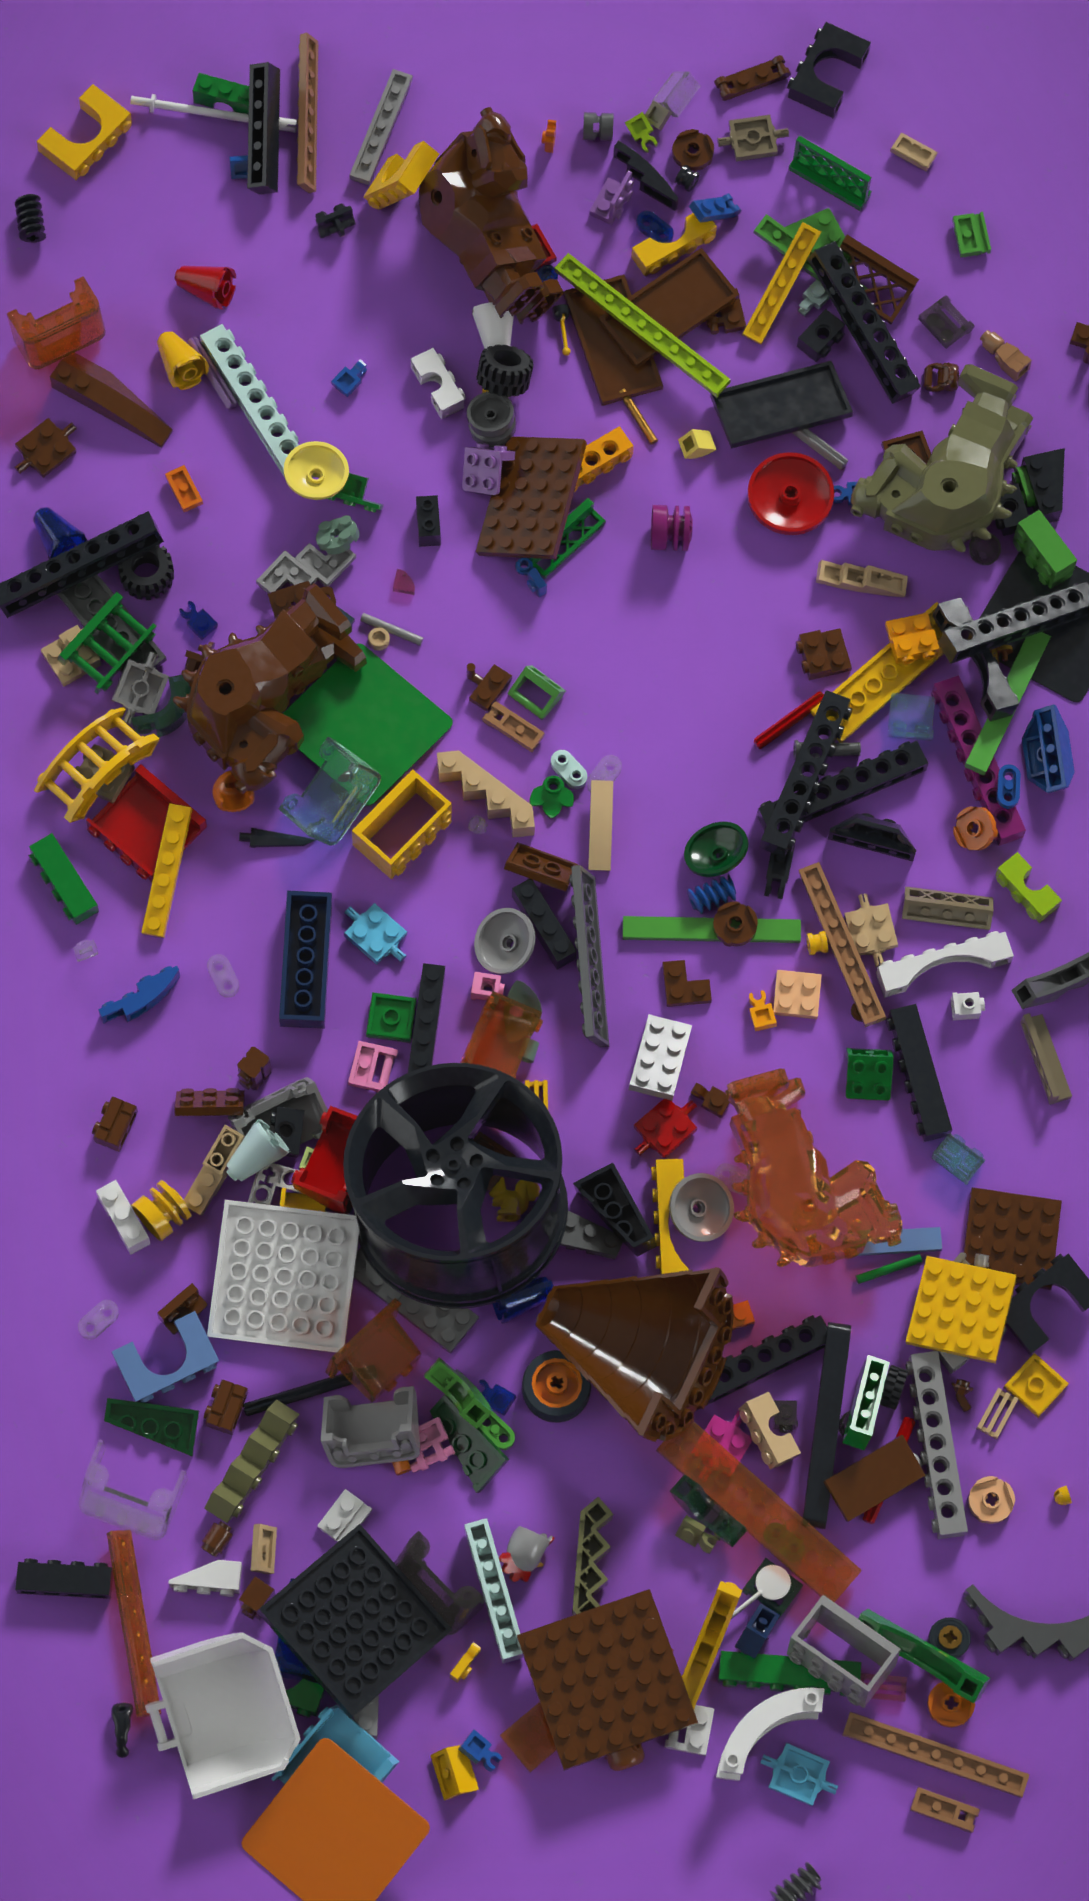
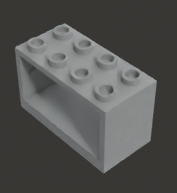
M822 1595L791 1636L787 1655L795 1664H801L806 1667L813 1677L821 1678L827 1682L833 1691H840L847 1696L848 1701L853 1705H860L862 1708H865L895 1668L901 1649ZM817 1622L881 1666L868 1685L803 1641L804 1638L808 1637L811 1629Z

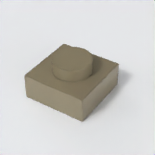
M653 100L645 116L651 125L662 130L672 112Z

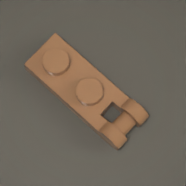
M496 701L491 705L490 712L486 713L482 718L486 725L497 729L530 752L534 751L545 736L543 731ZM497 715L503 716L500 721L496 719Z
M918 1787L910 1811L973 1833L975 1828L973 1823L975 1817H978L980 1809ZM960 1811L966 1813L964 1821L958 1819Z

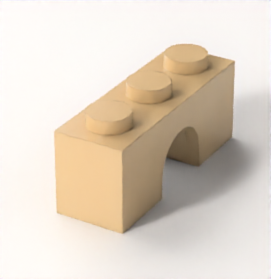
M769 1392L745 1402L738 1408L742 1421L747 1424L751 1432L753 1442L757 1444L761 1451L762 1460L768 1465L770 1470L793 1460L801 1454L791 1433L778 1436L770 1430L769 1420L777 1415L779 1410Z

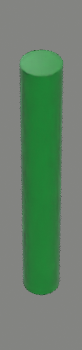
M917 1254L856 1275V1281L858 1284L922 1263L921 1255Z

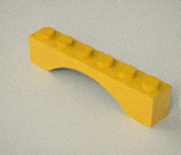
M683 1159L656 1160L655 1167H651V1180H656V1189H652V1201L657 1202V1211H653V1222L658 1224V1233H654V1239L657 1247L659 1246V1255L655 1256L656 1269H660V1274L689 1270L673 1247L668 1226L670 1196L675 1186L684 1178Z

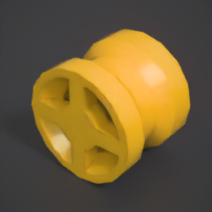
M820 931L815 935L812 933L806 934L809 955H815L816 952L828 953L825 931Z

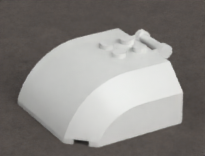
M242 1632L211 1638L150 1658L163 1700L146 1704L145 1708L151 1716L159 1742L157 1743L158 1750L164 1751L176 1746L178 1747L193 1799L285 1770L295 1747H297L301 1739L272 1647ZM166 1708L174 1734L173 1739H167L159 1713L160 1709Z

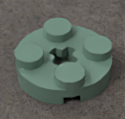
M348 515L331 521H323L318 526L319 531L316 534V542L321 551L325 550L331 555L340 554L350 549V544L354 540L355 543L357 542L360 535L359 529Z

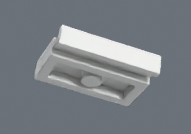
M345 1489L317 1527L339 1542L357 1525H362L371 1513L372 1508Z

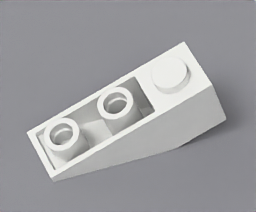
M216 1560L172 1578L168 1584L175 1592H187V1589L197 1590L198 1594L209 1595L211 1591L220 1592L221 1596L233 1597L234 1593L240 1594L242 1562Z

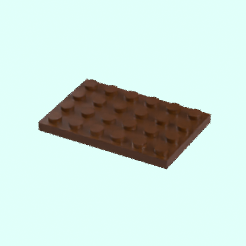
M511 437L504 446L507 447V451L515 452V460L502 461L500 492L498 495H491L476 549V553L479 556L557 558L587 445L584 439Z

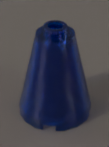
M40 508L36 511L33 522L49 559L88 541L82 531L51 508Z
M537 1277L516 1294L492 1303L497 1319L501 1320V1324L507 1323L546 1302L547 1295L554 1286L552 1280H548L547 1277Z

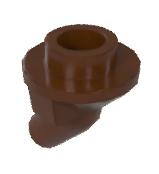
M957 1379L956 1382H951L963 1412L968 1411L972 1407L965 1395L973 1391L974 1388L966 1380Z

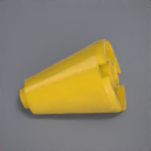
M169 331L159 336L157 340L158 349L172 387L186 390L199 384L202 381L200 377L204 373L205 375L208 373L209 365L207 360L176 333Z

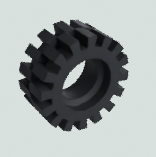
M890 1365L880 1405L896 1410L908 1370Z

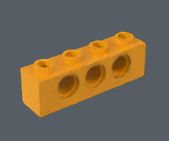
M620 426L586 445L574 492L579 486L584 483L589 484L593 482L596 476L601 473L606 474L610 472L616 464L620 462L625 463L632 457L634 446ZM611 450L614 452V454L607 455L605 454V451ZM594 461L596 465L590 466L587 462Z

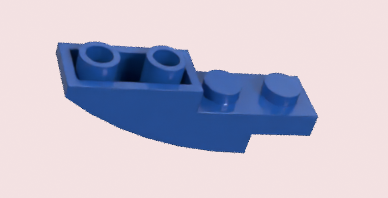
M168 966L160 970L159 974L144 976L136 983L137 993L129 992L116 1002L109 1001L101 1006L102 1008L98 1009L103 1024L122 1015L129 1022L153 1008L170 992L180 977L178 966L173 968Z

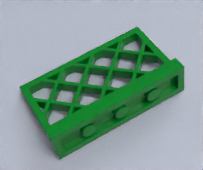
M799 135L795 143L793 161L789 165L788 170L860 211L871 196L872 191L869 188L872 177Z

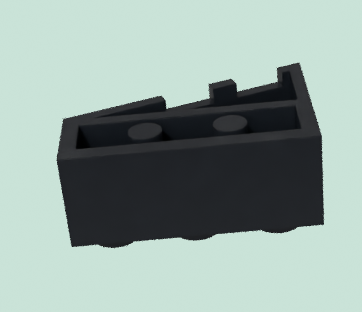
M1065 448L1023 457L1021 464L1027 470L1034 493L1035 505L1032 506L1034 513L1040 510L1049 523L1059 521L1062 513Z

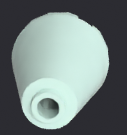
M260 1119L253 1124L227 1163L228 1170L226 1172L234 1181L237 1179L243 1181L289 1153V1148L276 1132L273 1133L269 1130L270 1126Z

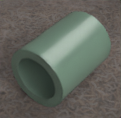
M525 1038L518 1058L523 1062L533 1063L539 1042Z

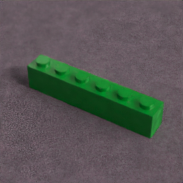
M721 1651L719 1654L718 1682L723 1683L724 1687H737V1684H744L748 1689H760V1686H768L772 1691H784V1688H793V1690L799 1688H824V1695H830L831 1692H835L828 1686L827 1682L821 1678L813 1677L806 1667L801 1664H795L790 1660L789 1656L757 1654L754 1659L742 1652ZM832 1660L861 1680V1662Z

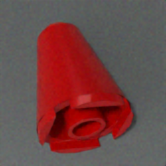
M182 266L175 273L177 286L217 309L222 310L223 306L227 307L233 298L236 285H232L233 278L236 279V273L230 267Z

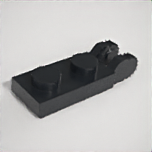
M794 848L792 852H787L785 858L774 853L770 854L764 896L769 897L772 889L771 883L772 881L781 882L777 896L778 899H783Z

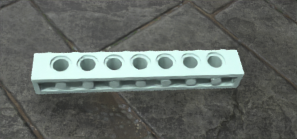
M221 324L200 335L201 343L284 476V463L288 454L283 453V451L287 449L293 450L299 446V439L294 431L290 432L288 429V422L285 416L279 414L276 410L278 407L273 397L269 398L266 394L267 389L263 381H258L256 378V371L251 363L247 364L244 359L246 356L243 349L235 345V338L231 330H226L224 325ZM222 348L229 349L227 352L219 351ZM232 365L240 366L237 369L230 368ZM242 382L250 383L248 386L241 385ZM253 399L261 400L258 403L251 402ZM266 415L272 417L269 420L262 419V417ZM277 432L282 434L280 437L273 436Z

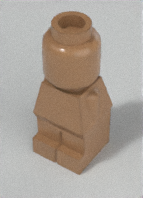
M987 330L980 337L982 346L990 354L995 355V359L1002 371L1015 382L1030 370L1032 360L1027 355L1025 356L1019 348L1007 342L1005 343L1004 339L996 332Z

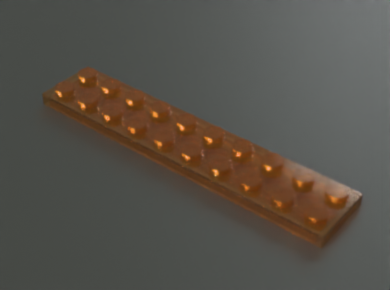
M693 1422L675 1438L663 1441L656 1449L662 1457L820 1597L824 1595L835 1602L862 1571L696 1422Z

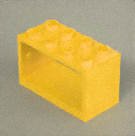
M412 769L352 830V845L392 879L395 875H401L407 867L406 864L410 860L414 861L422 852L421 849L426 844L430 845L436 839V834L441 829L445 830L452 822V803ZM417 793L437 813L390 859L370 839Z

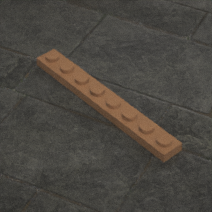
M306 32L300 34L298 175L296 180L298 186L306 192L312 193L316 192L318 41Z
M817 862L799 869V875L823 931L826 933L829 945L864 1026L868 1027L886 1020V1015L820 863Z
M852 1712L849 1713L842 1736L1020 1798L1023 1797L1030 1775Z

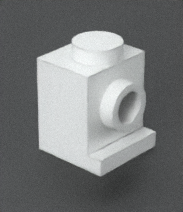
M979 992L952 993L950 1001L953 1021L979 1019L981 1011H985L984 998L979 997ZM965 1002H972L973 1005L967 1006Z

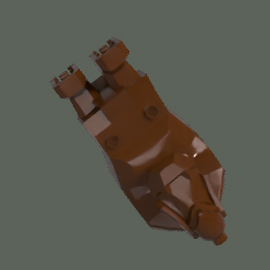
M487 107L480 112L482 118L473 128V131L461 132L438 157L434 166L420 184L419 206L422 224L442 244L459 256L460 263L464 266L474 287L484 291L489 303L493 302V305H495L500 318L504 316L503 314L506 311H509L511 316L516 315L520 324L524 323L523 320L526 317H529L531 322L540 319L564 292L557 280L549 279L542 282L538 273L535 272L547 257L518 199V191L528 187V170L525 164V155L513 137L511 126L500 113L494 112L492 107Z
M315 583L305 589L303 598L295 606L292 605L286 611L283 609L275 621L268 627L264 628L261 625H257V636L242 640L238 639L236 634L232 632L228 637L229 644L218 650H212L209 645L205 644L202 647L203 660L198 670L194 672L187 669L182 670L183 678L191 687L190 694H186V697L175 696L173 697V702L187 713L188 726L192 737L199 746L202 745L208 757L213 762L216 761L223 770L227 769V767L232 768L231 773L237 780L234 785L241 794H244L246 791L260 790L277 777L275 773L276 765L287 755L298 751L302 745L304 735L299 723L282 714L288 707L290 698L295 694L299 695L306 689L307 685L320 678L324 670L327 669V664L334 658L355 672L367 664L364 652L349 636L352 632L351 623Z

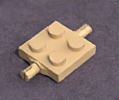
M860 894L858 898L861 908L845 913V919L859 955H873L875 967H878L879 962L880 964L884 962L882 953L888 949L897 948L898 942L888 903L870 906L867 894H863V897Z

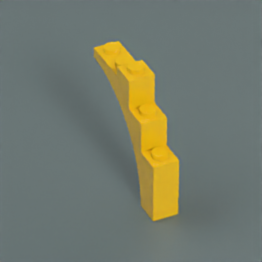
M720 1581L682 1675L693 1709L696 1706L743 1591L731 1582Z

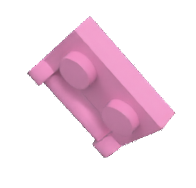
M358 1041L348 1085L379 1092L388 1084L393 1060L397 1058L398 1050ZM380 1054L384 1055L385 1059L380 1080L377 1083L373 1082V1077Z

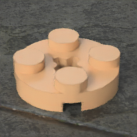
M994 1476L979 1479L971 1488L968 1496L970 1511L982 1523L995 1524L1002 1522L1010 1515L1015 1504V1494L1012 1487L1006 1481L1004 1482ZM988 1494H991L992 1497H997L998 1500L995 1502V1506L986 1503L985 1500L988 1499Z

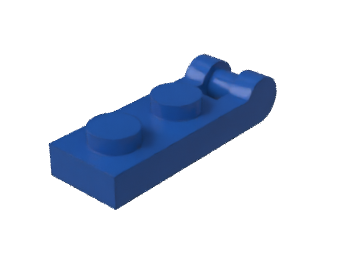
M726 194L723 197L694 200L689 205V208L699 222L734 218L742 211L738 205L733 203V198L730 194Z

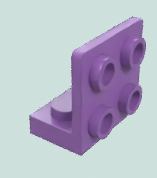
M627 172L622 183L608 177L591 207L589 215L610 225L613 224L615 219H619L624 209L622 207L625 202L628 203L633 194L631 190L634 183L632 172Z

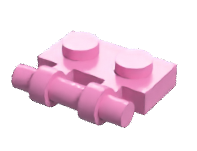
M439 1417L419 1426L420 1455L416 1458V1462L410 1464L413 1473L419 1470L424 1471L429 1468V1465L438 1461L443 1462L448 1459V1456L455 1454L452 1445L443 1448L441 1442L449 1439ZM434 1447L435 1453L425 1457L422 1451Z

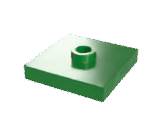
M372 992L366 1037L411 1043L417 998Z

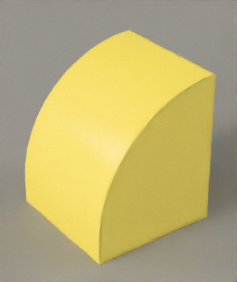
M692 429L678 439L685 459L703 457L716 450L710 431Z

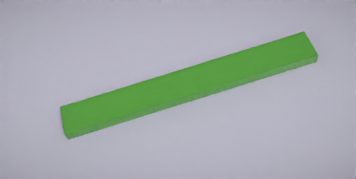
M1043 632L1026 637L1007 676L1008 684L1013 693L1017 695L1019 703L1051 636ZM1013 715L990 721L987 718L964 767L985 776Z
M623 916V940L722 942L714 933V918ZM732 919L730 927L738 929L741 922H736L735 919ZM758 919L756 935L750 942L801 943V920Z

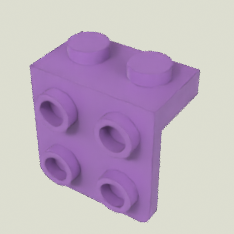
M477 443L476 447H465L463 490L498 495L500 492L502 461L515 460V452L507 451L506 446H494V449L489 448V444Z

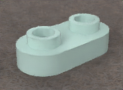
M558 750L552 755V769L570 788L580 789L586 785V770L568 751ZM565 758L566 761L564 763H560L558 759ZM578 773L580 778H574L572 775Z

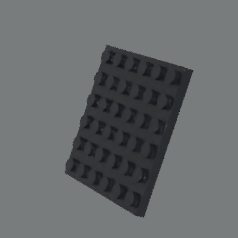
M361 1524L357 1525L257 1611L350 1719L453 1630Z

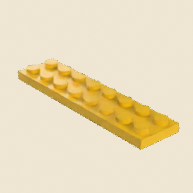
M936 602L924 613L928 612L932 629L935 630L937 641H939L942 633L932 616L938 605V602ZM890 643L880 650L833 691V693L851 699L850 708H853L849 720H844L842 725L845 728L841 739L837 738L836 740L839 743L844 742L943 656L944 652L940 648L938 655L933 659L923 660L922 658L906 665L895 663ZM820 703L811 710V714L814 717L819 708ZM833 716L827 717V719L830 721L837 720V718Z

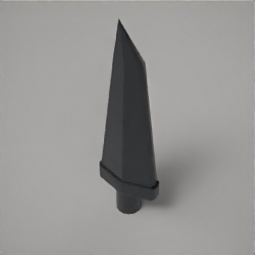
M251 828V833L240 832L239 841L250 842L251 848L305 846L316 841V839Z

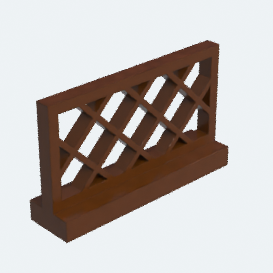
M846 235L839 248L850 256L851 263L848 264L853 267L854 274L859 283L862 279L871 278L873 288L866 289L865 293L874 292L876 303L873 304L875 307L878 306V309L876 308L878 315L884 321L892 324L919 279L851 236ZM862 264L867 266L869 274L858 276L856 266ZM874 277H885L887 285L876 287ZM901 287L907 292L904 297L894 298L892 288ZM889 289L891 299L880 302L878 291ZM892 303L894 312L891 317L883 313L881 305Z

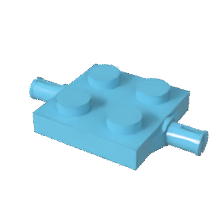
M374 903L362 914L357 913L351 906L345 911V914L354 922L344 933V937L376 965L390 954L398 959L399 962L406 958L407 955L397 947L399 942L407 935V931Z
M788 1743L785 1744L783 1752L777 1760L765 1754L762 1757L760 1764L773 1768V1777L769 1784V1789L809 1806H813L815 1798L821 1790L830 1792L833 1795L837 1791L838 1785L825 1781L826 1771L830 1763L826 1759Z

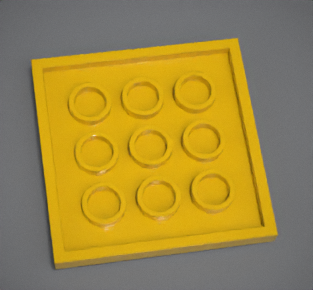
M927 1256L905 1341L906 1344L996 1364L1017 1276L1015 1274Z

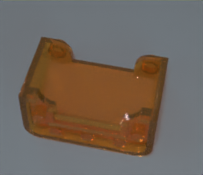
M492 991L482 1008L460 1063L490 1067L516 1078V1072L534 1031L539 1032L543 1020L540 1019L542 1012Z

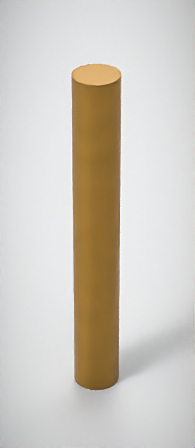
M622 389V390H620L619 392H620V393H623V392H627V391H626V389ZM630 396L623 398V402L651 445L656 443L658 439Z

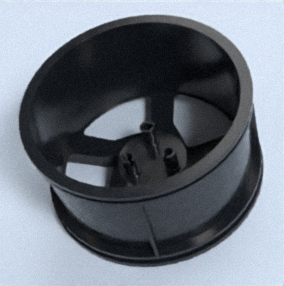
M444 1063L423 1067L395 1079L377 1092L364 1106L347 1138L343 1163L344 1178L350 1201L354 1207V1215L357 1219L361 1250L370 1266L385 1283L404 1296L430 1306L450 1309L476 1308L504 1300L516 1294L533 1282L547 1268L557 1253L565 1234L568 1220V1198L562 1176L563 1158L559 1133L554 1119L540 1098L519 1080L499 1070L470 1063ZM454 1125L434 1144H431L423 1133L437 1127ZM481 1126L501 1130L526 1144L540 1160L502 1155L476 1143L473 1137ZM403 1146L417 1178L402 1180L368 1194L378 1169L393 1151ZM498 1175L541 1184L540 1195L525 1219L508 1234L496 1241L487 1242L482 1222L481 1207L491 1177ZM457 1204L460 1249L457 1251H441L418 1246L391 1231L385 1225V1221L415 1205Z

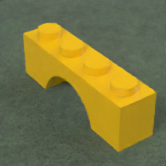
M694 213L685 217V232L681 238L671 243H660L652 238H648L632 247L631 258L644 276L650 273L655 274L668 263L673 264L680 256L694 252L701 244L710 243L716 236L717 226L713 221L699 222Z

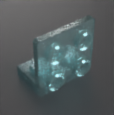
M892 693L887 737L931 741L934 735L932 725L935 698Z

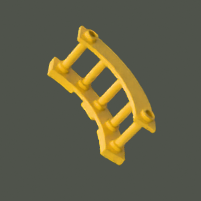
M124 707L109 710L105 715L84 728L59 752L45 772L41 773L37 778L38 783L34 791L38 793L49 789L63 801L68 809L64 818L69 823L84 819L88 810L98 798L96 792L104 783L109 785L121 774L120 769L127 763L133 765L151 756L160 739L155 734L144 737L136 733L122 720L126 711ZM117 727L133 743L129 746H123L107 730ZM97 736H100L117 754L109 761H104L87 744ZM79 751L99 767V770L91 779H86L68 763ZM62 770L81 785L82 790L75 799H72L55 783Z

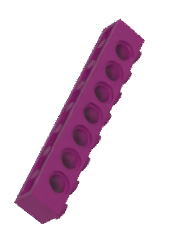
M958 675L935 683L931 697L934 704H938L940 708L939 716L942 723H946L949 729L947 733L950 742L955 743L958 761L960 763L963 762L965 766L982 728ZM953 700L957 705L950 706L947 704V701ZM955 720H963L965 725H958ZM971 739L974 744L968 745L963 740ZM993 757L985 776L966 767L964 774L967 781H971L974 787L972 791L975 800L980 801L981 806L993 815L998 830V835L993 840H996L998 846L1023 838L1026 829L1016 806L1011 809H1005L998 802L992 803L988 799L989 797L997 798V777L1000 769ZM986 777L990 780V783L985 784L981 782L980 778ZM1009 796L1004 797L1006 801L1012 800ZM1003 816L1007 819V822H999L996 817Z

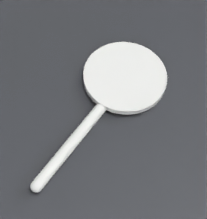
M769 1565L762 1568L756 1577L758 1592L734 1611L732 1618L760 1596L768 1600L783 1598L788 1593L791 1585L790 1576L787 1571L777 1565Z

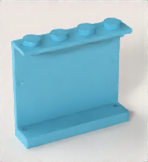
M335 1705L330 1709L326 1707L319 1714L318 1718L320 1721L316 1726L312 1724L304 1732L303 1736L305 1739L295 1747L285 1770L276 1772L271 1780L276 1781L279 1779L286 1784L318 1741L323 1738H329L382 1783L400 1761L353 1719H350L340 1707Z

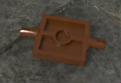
M47 418L15 443V447L24 458L21 463L15 466L16 471L21 474L30 466L37 470L44 478L76 453V448L68 440V436L77 430L75 425L73 426L71 422L61 430Z

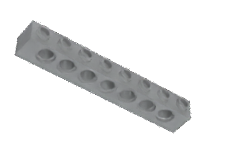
M938 1351L911 1354L909 1361L906 1362V1370H908L907 1375L912 1377V1384H909L911 1398L915 1397L916 1406H913L914 1419L919 1420L920 1429H917V1439L919 1443L922 1442L921 1462L922 1465H926L927 1469L924 1482L926 1488H930L931 1496L928 1497V1506L930 1511L933 1510L935 1518L931 1520L933 1533H937L938 1539L966 1536L968 1529ZM919 1374H928L931 1381L922 1382L919 1379ZM925 1395L931 1396L934 1399V1404H925L922 1397ZM926 1419H936L938 1422V1426H928L926 1423ZM930 1441H939L942 1448L934 1450L930 1446ZM942 1463L945 1466V1471L942 1473L937 1472L934 1469V1464ZM940 1485L946 1486L949 1494L941 1495L937 1487ZM949 1508L953 1513V1517L945 1518L941 1514V1509Z

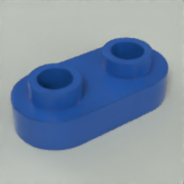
M1011 764L1001 767L997 777V802L1005 809L1014 808L1020 798L1021 774L1019 769ZM1010 775L1012 780H1006L1005 776ZM1009 796L1012 800L1006 801L1004 797Z

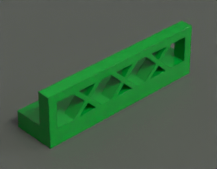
M587 498L567 517L560 545H566V552L564 554H557V560L554 563L553 559H551V566L545 571L537 564L541 559L528 558L533 563V568H536L545 579L606 523V520L594 510V503ZM589 515L598 521L594 526H584V520ZM572 531H582V537L579 540H569V534Z

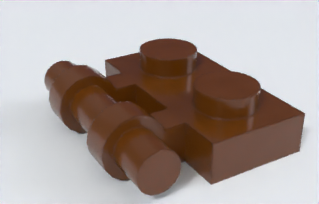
M740 298L720 311L721 317L714 315L706 320L707 327L710 328L713 335L719 333L718 327L724 326L725 333L741 331L746 328Z

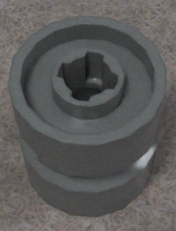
M584 112L583 140H595L596 137H599L601 141H612L614 113H602L600 116H597L593 112ZM593 123H599V130H593Z

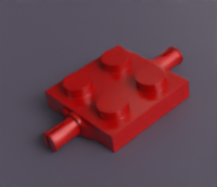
M663 1099L634 1124V1129L643 1138V1142L634 1148L635 1152L641 1156L647 1149L651 1148L665 1159L698 1130L697 1126L688 1117V1114L697 1107L695 1102L693 1103V1100H690L681 1108L671 1100Z

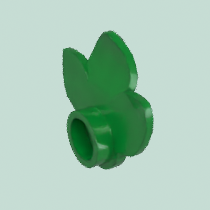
M558 776L547 777L541 786L533 789L530 796V804L532 806L542 805L543 811L551 819L560 813L562 805L572 807L574 803L572 791L564 787L563 780ZM555 784L557 789L551 790L549 786Z

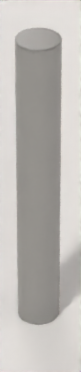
M365 613L361 616L360 621L376 628H383L388 633L417 645H421L424 638Z

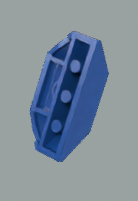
M1053 704L1034 710L1033 717L1022 737L1027 778L1047 793L1068 788L1075 773L1069 731L1057 706Z

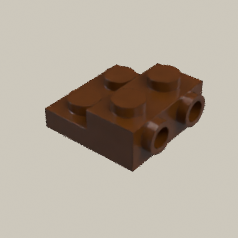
M841 628L826 632L816 630L799 634L798 641H796V649L798 654H802V670L804 674H808L809 680L851 671L852 666Z

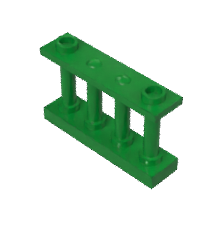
M118 592L107 601L58 657V661L64 666L68 661L70 663L74 662L98 683L94 691L96 694H99L101 690L107 691L113 683L111 679L126 664L127 659H130L144 643L149 644L156 636L154 633L156 625L154 623L146 629L122 608L123 596ZM111 614L119 616L141 635L134 645L108 624L109 621L106 619ZM97 629L99 631L102 630L127 651L119 661L93 640L94 637L92 635ZM83 645L85 647L88 646L113 667L105 677L79 656L78 650Z

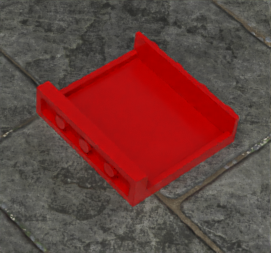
M140 764L135 769V776L123 787L114 804L108 802L92 820L90 818L86 819L87 830L93 837L97 838L99 836L104 841L103 844L111 852L116 851L121 855L120 859L127 866L132 865L137 869L136 873L142 879H149L152 882L169 803L186 807L191 806ZM193 808L184 850L207 827L206 819Z

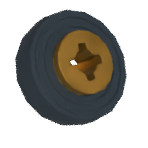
M945 1617L938 1620L931 1627L928 1635L931 1645L954 1658L961 1657L970 1645V1632L967 1626L961 1620L953 1617Z

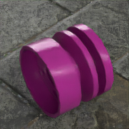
M652 505L651 550H666L667 542L672 541L673 550L677 551L678 541H682V551H688L692 539L693 525L690 506H684L683 516L679 515V506H675L673 515H669L667 505Z

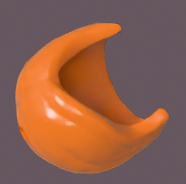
M231 770L224 772L218 777L213 785L212 795L216 806L220 810L240 812L253 804L255 800L254 791H246L244 794H241L234 785L237 780L232 775Z

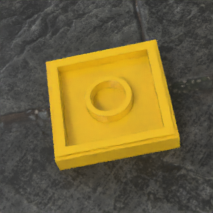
M1034 1353L1004 1385V1388L1013 1396L1019 1398L1018 1401L1038 1418L1069 1383Z

